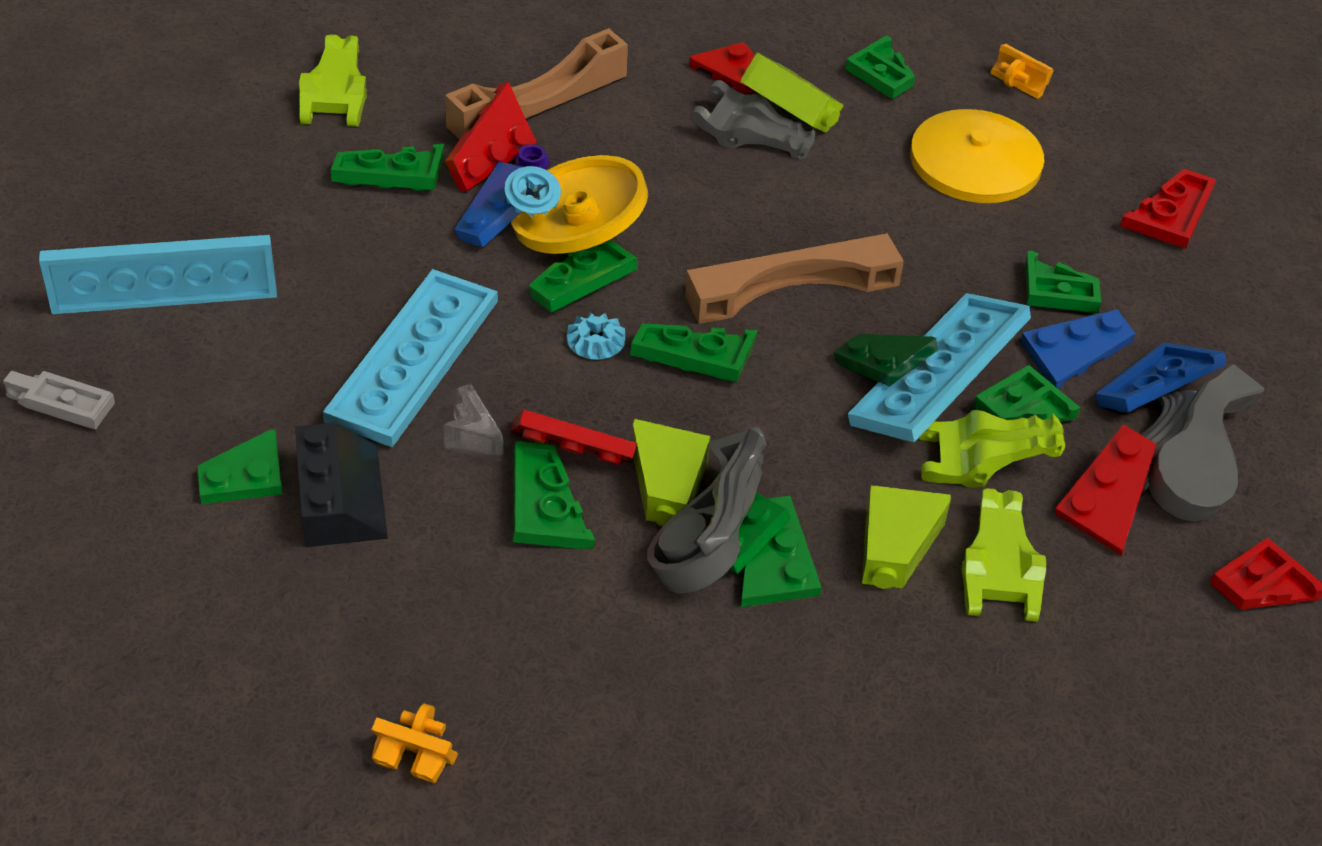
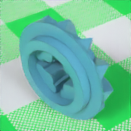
M526 166L513 171L505 182L504 192L507 204H512L515 207L516 213L521 211L528 213L530 218L539 213L546 216L549 210L552 208L556 209L561 196L560 184L556 177L540 167ZM527 187L533 192L539 191L537 199L532 195H526Z
M590 312L587 318L576 316L574 324L568 325L567 343L570 349L581 357L595 360L610 358L619 353L624 347L625 328L620 326L618 318L608 320L606 313L597 317ZM602 332L603 336H599L597 334Z

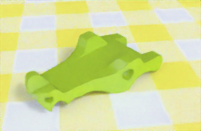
M326 35L325 49L319 65L310 73H301L299 80L300 124L311 125L313 112L347 114V126H359L363 106L367 98L366 76H362L358 70L359 40L357 36L350 35L345 39H341L338 35Z
M973 410L958 420L934 421L919 438L921 441L940 442L941 463L933 461L923 463L921 466V478L923 481L933 483L962 484L967 488L984 487L996 471L1014 461L1043 453L1050 457L1061 456L1065 449L1064 429L1059 419L1053 413L1049 419L1045 420L1039 419L1036 415L1028 419L1005 420L984 411Z
M990 488L982 491V498L979 503L978 535L973 544L966 548L965 559L961 567L966 615L980 616L983 607L982 599L1024 603V620L1034 622L1039 620L1046 574V556L1036 552L1026 537L1021 511L1023 496L1018 491L1008 490L999 493L996 489Z

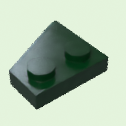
M858 334L834 351L836 363L840 366L890 387L938 351L936 338L932 336Z

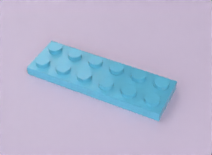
M270 235L40 251L39 263L52 314L277 297Z
M432 269L323 411L324 423H337L357 435L393 447L497 304L498 291Z
M966 293L924 335L936 338L938 351L890 387L878 382L848 413L850 426L915 442L1031 318L1029 306Z

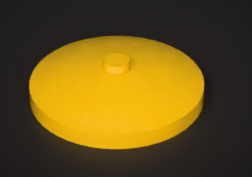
M976 109L946 111L925 120L916 129L910 149L912 165L918 175L928 185L950 197L975 203L1005 202L1026 194L1039 181L1044 165L1043 149L1039 141L1028 129L1003 115Z
M609 155L577 158L547 170L556 177L561 188V196L556 209L552 208L549 210L546 216L539 213L531 218L528 213L522 211L511 221L518 240L532 250L551 254L585 250L602 244L627 229L642 213L648 199V188L642 171L637 165L627 159Z

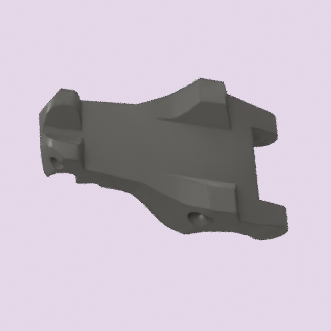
M721 80L714 81L708 89L709 95L719 101L712 113L702 106H697L690 114V119L695 125L716 137L719 145L730 149H735L744 144H762L788 151L792 158L801 160L809 155L811 148L815 145L814 128L811 131H806L802 127L801 122H793L791 119L779 115L763 95L759 93L753 95L738 93Z

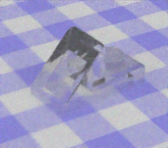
M468 384L457 388V405L453 406L456 420L444 424L445 449L492 462L502 461L503 434L473 386Z

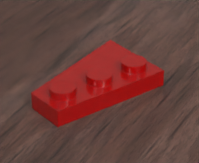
M509 82L499 84L494 91L496 95L489 105H484L478 114L480 117L471 130L464 133L445 160L460 191H468L488 177L499 161L508 163L516 157L523 146L536 143V139Z
M1183 169L1162 185L1160 192L1155 196L1144 199L1137 210L1126 213L1122 218L1120 227L1186 249L1210 198L1216 179Z
M524 409L513 418L510 428L511 433L522 435L525 439L538 443H545L547 441L559 444L561 449L576 454H583V451L598 454V460L614 465H620L621 460L627 461L632 459L637 444Z
M1123 425L1059 503L1055 514L1122 556L1156 453L1157 444Z

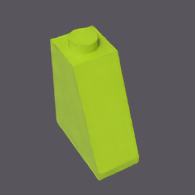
M758 52L740 82L825 133L838 121L840 111L844 106L790 69Z
M638 419L634 420L632 442L637 444L633 459L646 520L664 526L677 512L696 498L708 463L711 436Z
M871 485L866 507L862 584L875 585L882 589L892 587L903 588L944 527L951 495Z

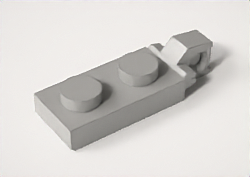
M11 370L3 380L7 392L6 396L18 400V404L25 408L95 430L115 404L114 395L109 391L46 371L31 377Z

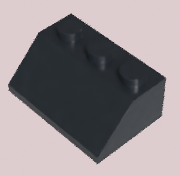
M337 423L295 426L305 546L315 547L388 539L377 445Z

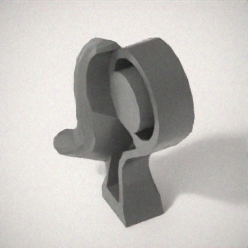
M1230 364L1216 377L1205 381L1198 391L1184 390L1182 392H1171L1155 399L1154 402L1162 406V412L1157 421L1142 434V436L1157 444L1156 453L1142 493L1149 488L1153 499L1164 511L1182 520L1192 522L1209 520L1220 512L1233 497L1238 487L1236 458L1223 424V414L1249 410L1265 391V388L1235 364Z
M759 427L750 428L749 431L746 430L709 442L712 452L722 466L719 475L711 486L677 512L653 537L647 549V561L668 591L682 594L705 588L721 578L735 563L740 552L739 529L746 514L752 507L757 487L762 477L763 454L761 452L767 446L764 432Z

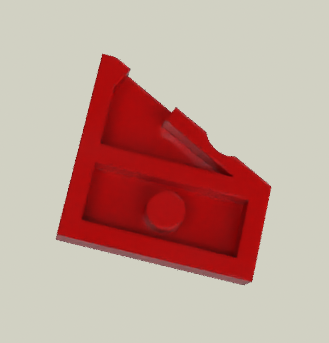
M744 42L690 56L689 65L691 68L697 70L701 67L711 72L713 79L725 82L732 89L744 95L756 92L740 82L755 57Z
M1266 538L1215 572L1210 582L1213 587L1240 610L1316 601L1322 598V582L1269 538Z

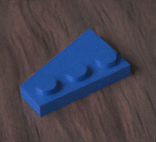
M498 162L454 230L458 239L484 247L521 213H516L515 207L512 204H507L504 187L508 176L513 171L522 167ZM527 187L526 195H532L534 198H537L539 191L533 192Z
M1117 309L1022 332L1020 342L1045 378L1059 389L1071 377L1075 375L1078 377L1086 372L1087 368L1095 362L1105 360L1131 344L1134 340L1135 332Z
M1163 342L1095 393L1098 406L1114 409L1122 413L1130 412L1227 365L1225 353L1223 351Z

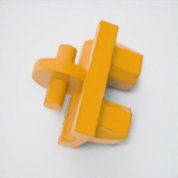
M1003 44L1000 47L998 59L990 74L1003 80L1009 87L1014 86L1038 99L1043 95L1046 86L1049 84L1053 68L1008 44Z
M425 703L421 705L417 714L406 710L402 712L400 723L409 725L412 729L380 718H376L372 727V731L377 736L372 759L376 764L397 770L405 749L415 752L417 756L410 771L411 774L434 784L442 773L445 764H454L458 753L452 750L451 742L428 735V733L442 736L446 724L433 720L435 714L434 706Z

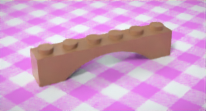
M608 28L583 38L567 57L545 74L530 82L511 87L525 118L626 77L628 44ZM473 83L445 95L446 127L459 140L466 131L472 129L480 117L478 115L484 105H489L496 95L494 91L497 88H487Z
M886 233L687 270L685 297L698 324L733 318L742 307L755 298L772 290L792 285L809 283L833 284L865 292L896 287L900 285L904 260L890 236Z

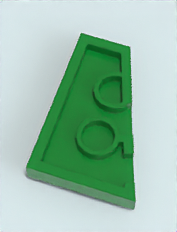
M433 144L432 151L415 152L414 146L401 147V152L395 154H385L379 149L337 152L331 168V182H341L351 186L366 184L377 185L380 188L403 187L411 188L415 191L435 190L444 158V144Z
M612 240L585 250L568 253V257L563 262L553 263L529 284L530 297L552 313L637 270V257Z
M642 323L631 343L630 355L643 358L649 362H659L678 367L684 371H694L714 376L720 380L738 382L754 347L758 330L745 329L744 335L725 334V328L711 327L709 333L692 332L687 326Z
M515 441L513 449L512 542L574 549H593L595 538L591 529L587 530L582 519L583 510L579 501H575L568 487L570 480L554 445Z
M790 496L768 498L785 507L791 519L745 565L741 607L816 597L821 594L822 587Z

